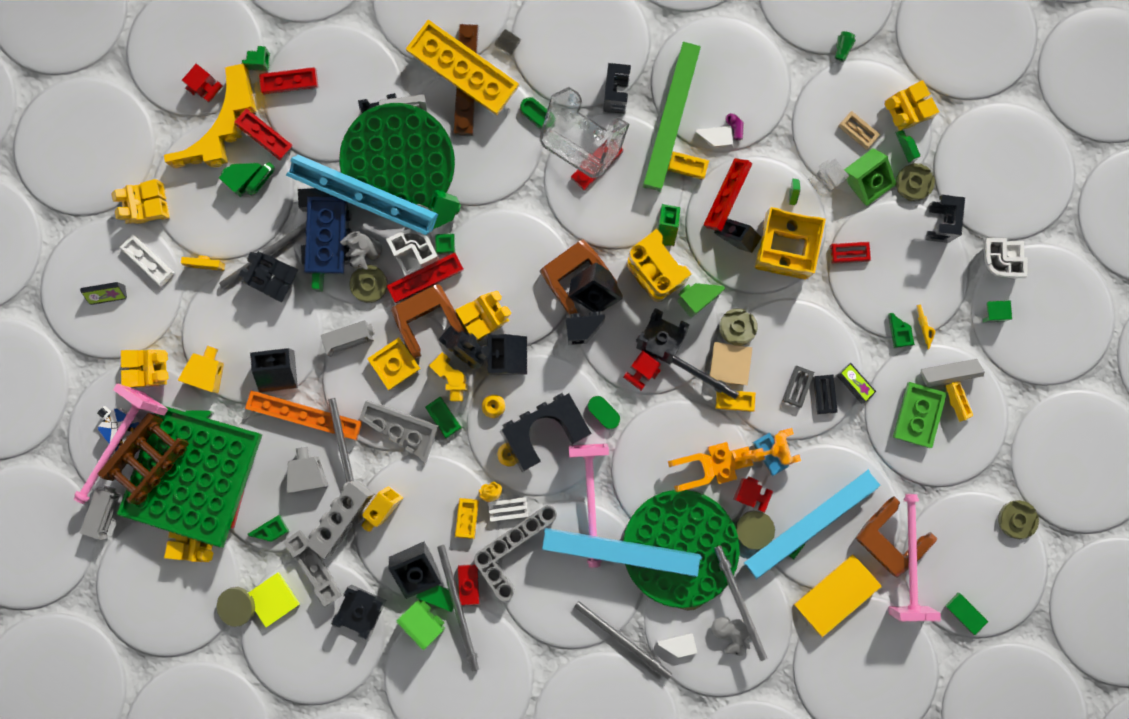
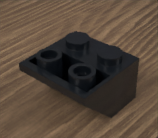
M590 312L588 316H581L580 313L570 314L569 318H566L568 345L587 344L603 325L605 314H600V312Z
M488 334V347L491 349L488 357V374L527 375V336Z
M285 348L250 352L252 374L260 393L298 388L294 350Z

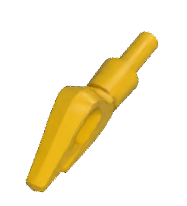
M920 304L916 305L919 314L918 321L927 344V350H929L935 336V330L928 326L927 317L924 316ZM928 331H931V332H932L931 339L929 338V332H928Z

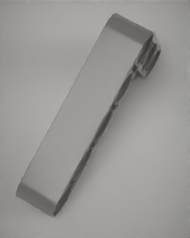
M550 505L542 507L475 554V565L499 600H510L514 594V586L497 560L551 524L557 516L554 507ZM545 509L553 511L554 516L552 519L546 520L543 518L542 513ZM529 520H534L537 523L536 530L530 531L527 528L526 524ZM514 531L521 534V540L518 542L513 541L510 537ZM498 542L503 543L505 546V550L502 553L497 552L494 548ZM479 554H486L489 558L488 563L482 564L478 559ZM497 570L500 574L499 579H491L489 572ZM503 586L508 587L511 594L503 596L500 593V588Z

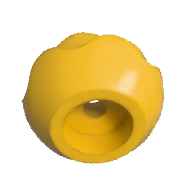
M496 394L488 395L482 401V411L487 417L498 418L505 411L504 399Z
M504 443L498 449V460L505 466H514L517 463L512 454L511 456L507 455L511 452L507 444Z
M491 482L489 485L483 484L481 489H479V497L486 502L497 500L502 493L501 485L496 482Z

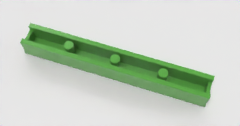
M687 42L682 43L643 188L655 189L657 192L662 190L701 46Z

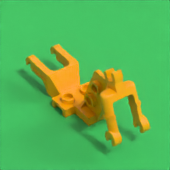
M789 428L779 431L774 436L775 443L771 450L763 451V448L749 450L747 446L730 451L728 443L724 442L709 446L710 456L697 453L667 461L669 467L696 460L701 461L703 466L704 478L674 486L675 492L709 484L714 476H716L718 484L737 480L735 470L752 466L753 462L765 460V456L770 454L778 457L783 465L800 462V454L790 455L786 440L787 436L794 434L793 429Z

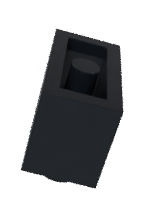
M728 218L722 231L715 230L714 232L736 248L749 253L754 251L762 238L751 225Z

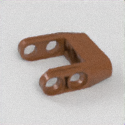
M584 239L574 244L539 271L569 315L578 312L574 302L568 297L559 281L587 261L591 265L597 262L609 270Z
M440 284L430 287L391 308L396 325L414 359L422 356L420 353L421 348L408 323L442 307L450 325L459 332H465Z
M893 496L865 523L855 538L889 573L898 578L909 569V552L907 550L902 555L878 531L898 510L900 501ZM932 532L921 536L916 541L917 561L937 541V537Z

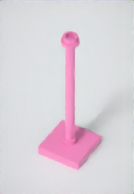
M116 384L113 390L131 402L132 407L81 491L75 492V501L85 504L90 499L87 495L99 477L98 472L112 456L138 411L143 409L164 416L168 410L165 406L143 391Z
M607 443L569 445V457L583 456V459H585L589 535L597 536L593 459L595 456L609 455ZM587 559L589 567L592 568L600 567L602 562L600 559Z
M905 494L904 501L907 502L910 604L908 606H889V615L899 621H941L940 612L929 606H920L918 604L915 502H918L919 498H917V494Z

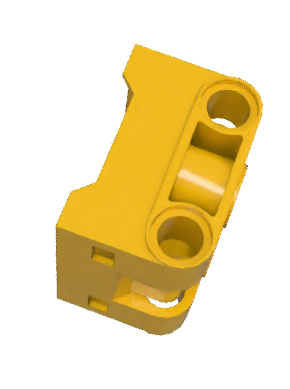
M770 207L765 213L762 227L763 235L754 268L798 279H809L816 271L826 219L786 212ZM787 224H792L795 227V231H789ZM773 234L796 240H805L802 255L771 249ZM779 260H785L787 266L780 265Z
M657 229L631 248L627 267L651 299L661 302L683 286L692 273L686 266L679 265L662 244L663 236Z

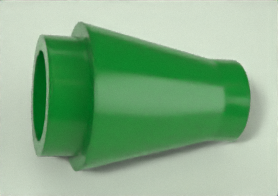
M842 31L838 35L836 60L846 61L849 52L856 42L855 34Z

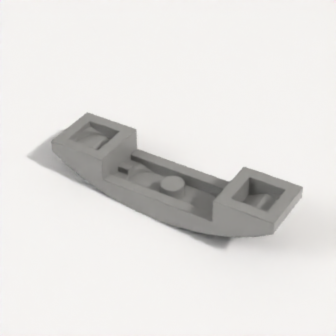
M299 530L283 542L292 557L296 558L314 586V592L323 606L326 607L342 595L325 563L315 551L306 545L309 540Z

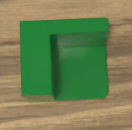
M258 46L257 51H247L246 60H242V64L248 70L269 71L270 52L265 46Z
M1011 300L987 302V317L982 319L983 323L1012 320Z

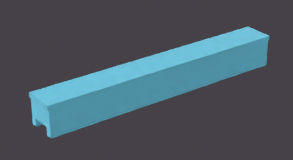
M297 155L291 158L290 162L292 163L286 176L424 235L433 231L438 216L437 213L303 156Z
M868 469L745 561L743 565L749 569L757 580L877 490L880 484Z
M545 528L544 530L545 536L542 550L693 576L698 575L701 560L700 554Z

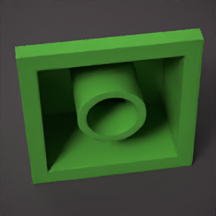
M874 148L843 170L849 186L866 206L896 185L888 156Z
M695 283L692 286L688 284L678 294L680 297L677 302L692 318L725 290V287L722 285Z
M418 599L396 622L424 650L445 627L443 626L444 621L438 615L434 616L430 612L431 607L424 600L421 602Z

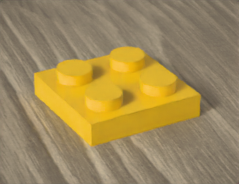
M400 337L367 358L389 391L421 370Z

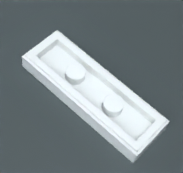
M134 234L119 247L161 287L175 274Z

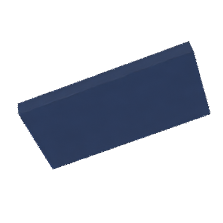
M307 197L304 273L344 274L345 245H342L340 242L346 237L347 201L337 197Z

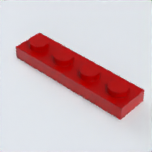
M734 158L704 222L706 228L722 231L751 169L752 163L749 160Z
M452 253L387 285L394 302L398 303L464 271L456 253Z

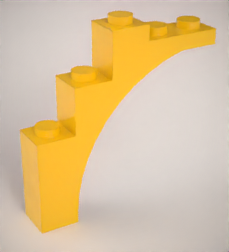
M244 64L225 67L226 94L218 118L209 131L192 146L183 151L165 154L164 160L168 165L173 168L184 167V164H200L204 161L208 166L217 168L221 167L222 164L228 163L224 141L235 142L238 138H242L241 129L234 125V121L246 108L252 113H257L249 70Z

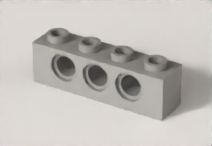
M358 480L345 483L341 489L342 494L339 498L337 497L332 501L330 511L319 520L321 524L309 535L310 540L306 545L323 559L332 556L374 496V493ZM348 498L352 500V507L347 503ZM337 514L341 516V522L337 520ZM326 529L330 531V538L326 535Z

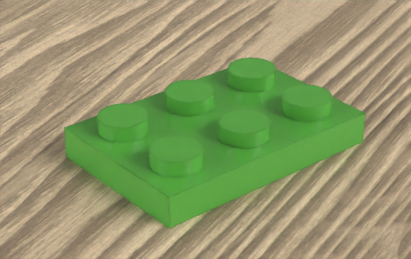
M907 382L893 438L926 448H933L947 393Z

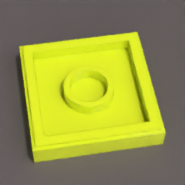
M279 572L248 592L254 599L255 612L265 627L270 626L300 605Z

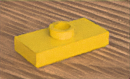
M673 151L667 171L704 180L709 160Z
M198 255V258L181 257V264L188 268L225 270L223 262L210 260L208 256Z
M957 381L945 385L950 397V405L954 408L959 422L973 417L961 382Z
M716 391L715 409L755 412L756 392L737 391L739 395L736 399H733L723 392L719 393Z
M459 498L455 537L475 539L479 500Z

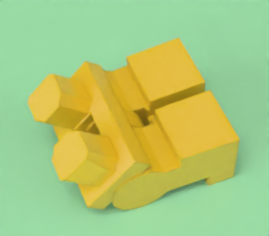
M923 80L903 91L897 92L884 101L899 131L930 120L939 113L933 98L927 99L931 94Z
M157 179L141 182L139 185H126L123 189H117L111 193L112 200L114 202H122L123 206L115 209V217L119 220H125L126 224H140L152 220L170 218L167 202L164 201L166 200L164 183Z
M499 291L481 295L474 301L455 310L463 326L466 327L468 334L472 333L477 337V343L510 321L508 317L511 315V311L508 307H501L499 304L502 297Z
M121 350V368L129 369L121 370V385L134 389L167 385L169 376L166 371V361L168 360L166 350Z
M442 352L429 367L441 378H447L446 390L450 391V401H464V391H468V385L465 384L466 376L461 371L454 370L448 364L451 359Z
M169 532L168 538L174 539L167 540L164 558L188 560L191 562H210L213 559V545Z

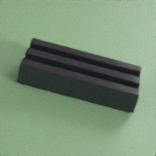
M834 374L813 376L817 414L838 413ZM826 379H829L832 409H829ZM819 380H821L824 410H822Z

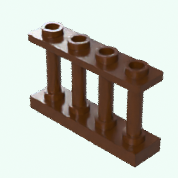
M149 412L98 472L102 479L109 481L116 479L131 493L127 501L136 505L147 499L149 492L160 483L163 475L171 470L174 465L173 463L179 456L185 453L189 445L186 440L178 438L175 441L160 428L163 419ZM153 433L170 447L163 456L147 443L148 438ZM140 448L157 462L150 472L134 458V455ZM127 464L144 477V480L138 487L122 474V470Z

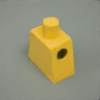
M207 346L203 356L193 353L178 381L213 393H219L224 363L215 360L218 349Z
M389 486L379 491L362 514L365 518L361 524L362 528L371 532L374 527H379L402 501L403 497Z

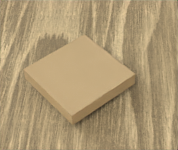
M714 342L709 376L718 381L722 380L725 383L747 386L753 347Z

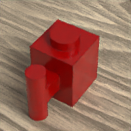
M197 63L182 79L187 85L185 89L193 96L198 94L208 103L223 87L219 81L216 82Z
M642 350L630 367L636 373L632 375L627 371L623 378L642 391L645 384L640 379L642 377L648 381L651 377L655 379L661 371L659 369L661 364Z
M749 476L747 479L741 478L733 500L753 508L756 501L760 502L758 510L765 513L774 491L766 488L764 495H762L760 492L763 486L758 484L759 480Z

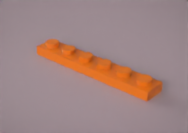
M250 391L245 409L335 434L330 412L256 391ZM340 416L344 437L357 440L362 421Z

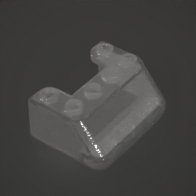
M567 87L551 95L540 134V143L545 149L591 178H596L606 170L621 150L630 124L621 118H615L610 122L608 130L579 113L582 104L581 96L574 89Z

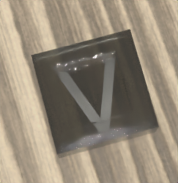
M504 29L494 44L510 56L521 40Z

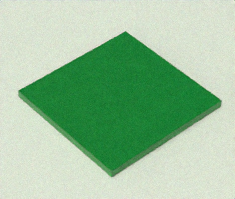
M165 406L168 410L164 416L154 413L163 419L160 428L175 441L180 438L186 440L189 445L185 453L179 456L173 463L174 465L171 470L163 475L160 483L149 492L144 502L139 505L129 503L127 499L131 493L126 489L117 515L223 548L263 434ZM154 433L147 440V443L161 456L170 448ZM140 450L137 461L150 472L157 462L144 450ZM133 469L129 481L138 487L144 480V477Z

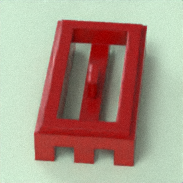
M869 242L830 245L832 264L871 261ZM865 247V250L836 252L838 248ZM866 254V257L837 258V256Z

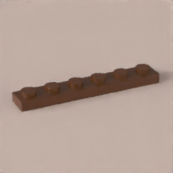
M459 24V41L477 53L478 25ZM457 87L454 135L473 136L475 100Z

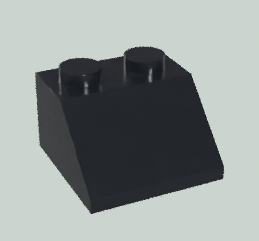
M597 262L571 279L568 297L591 312L601 313L623 299V295L611 272Z
M425 541L389 557L388 569L405 599L441 584L436 564Z

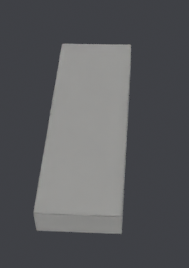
M978 359L924 368L920 372L927 387L984 377L985 373Z

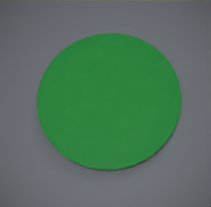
M386 103L365 111L352 122L341 143L339 165L341 173L413 204H421L428 208L435 190L444 193L448 191L455 170V155L449 135L441 123L430 113L410 104Z
M690 490L662 492L645 501L634 512L625 529L623 541L700 554L701 560L698 575L693 576L625 564L626 569L634 584L642 593L655 602L675 608L702 605L715 598L728 586L724 572L719 568V560L714 551L715 547L721 545L726 559H729L732 567L730 569L733 576L736 572L740 555L737 530L726 511L710 497Z

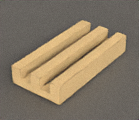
M852 111L838 126L866 150L880 136L877 131ZM851 118L853 121H855V122H856L858 125H860L864 130H866L870 135H872L873 138L869 137L865 132H863V130H862L861 128L857 127V126H856L853 122H851L849 119Z

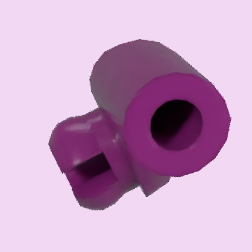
M729 113L725 120L734 130L733 139L743 140V121L737 115Z

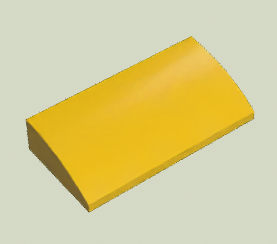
M852 554L794 605L815 631L823 637L882 586Z

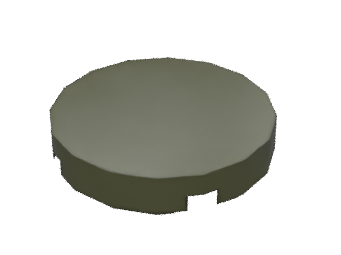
M909 164L901 169L896 177L897 191L903 198L909 201L923 200L934 189V175L932 176L931 170L923 164Z
M367 265V270L362 268L352 273L349 285L352 294L359 301L374 303L386 294L388 281L384 272L378 267Z
M743 309L727 311L719 323V332L722 338L736 346L750 343L755 338L758 330L755 317Z
M1015 500L1006 503L999 511L998 516L1001 530L1007 536L1015 539H1025L1032 536L1039 525V516L1035 511L1036 509L1025 501Z
M753 510L746 512L736 524L739 541L749 549L758 550L764 548L772 542L775 535L774 522L767 514L761 511Z
M231 587L222 592L218 597L217 613L227 625L233 627L242 626L254 615V599L244 588Z

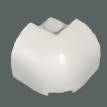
M403 230L386 239L405 276L439 260L429 238L415 230Z
M1007 238L985 239L984 260L986 268L991 274L1000 278L1027 277L1028 257H1024V241H1007Z

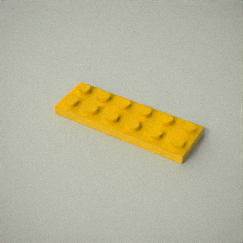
M430 20L426 21L406 48L409 54L497 116L519 87L518 82Z

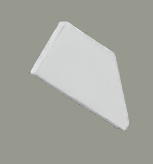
M731 126L696 130V135L707 141L713 148L733 146Z
M693 633L657 641L659 646L678 658L697 653Z

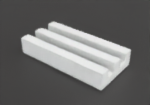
M527 497L488 502L490 522L529 517ZM523 502L522 506L493 509V505ZM524 509V513L494 517V513Z

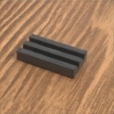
M796 365L782 402L802 408L815 372ZM801 371L792 399H789L798 372ZM806 373L808 374L806 383L804 385L799 402H796L797 395L799 393L801 384Z

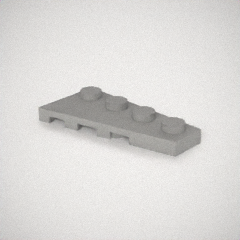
M369 400L365 401L360 415V420L378 432H382L395 443L397 442L405 450L418 456L423 462H427L439 427L438 425Z

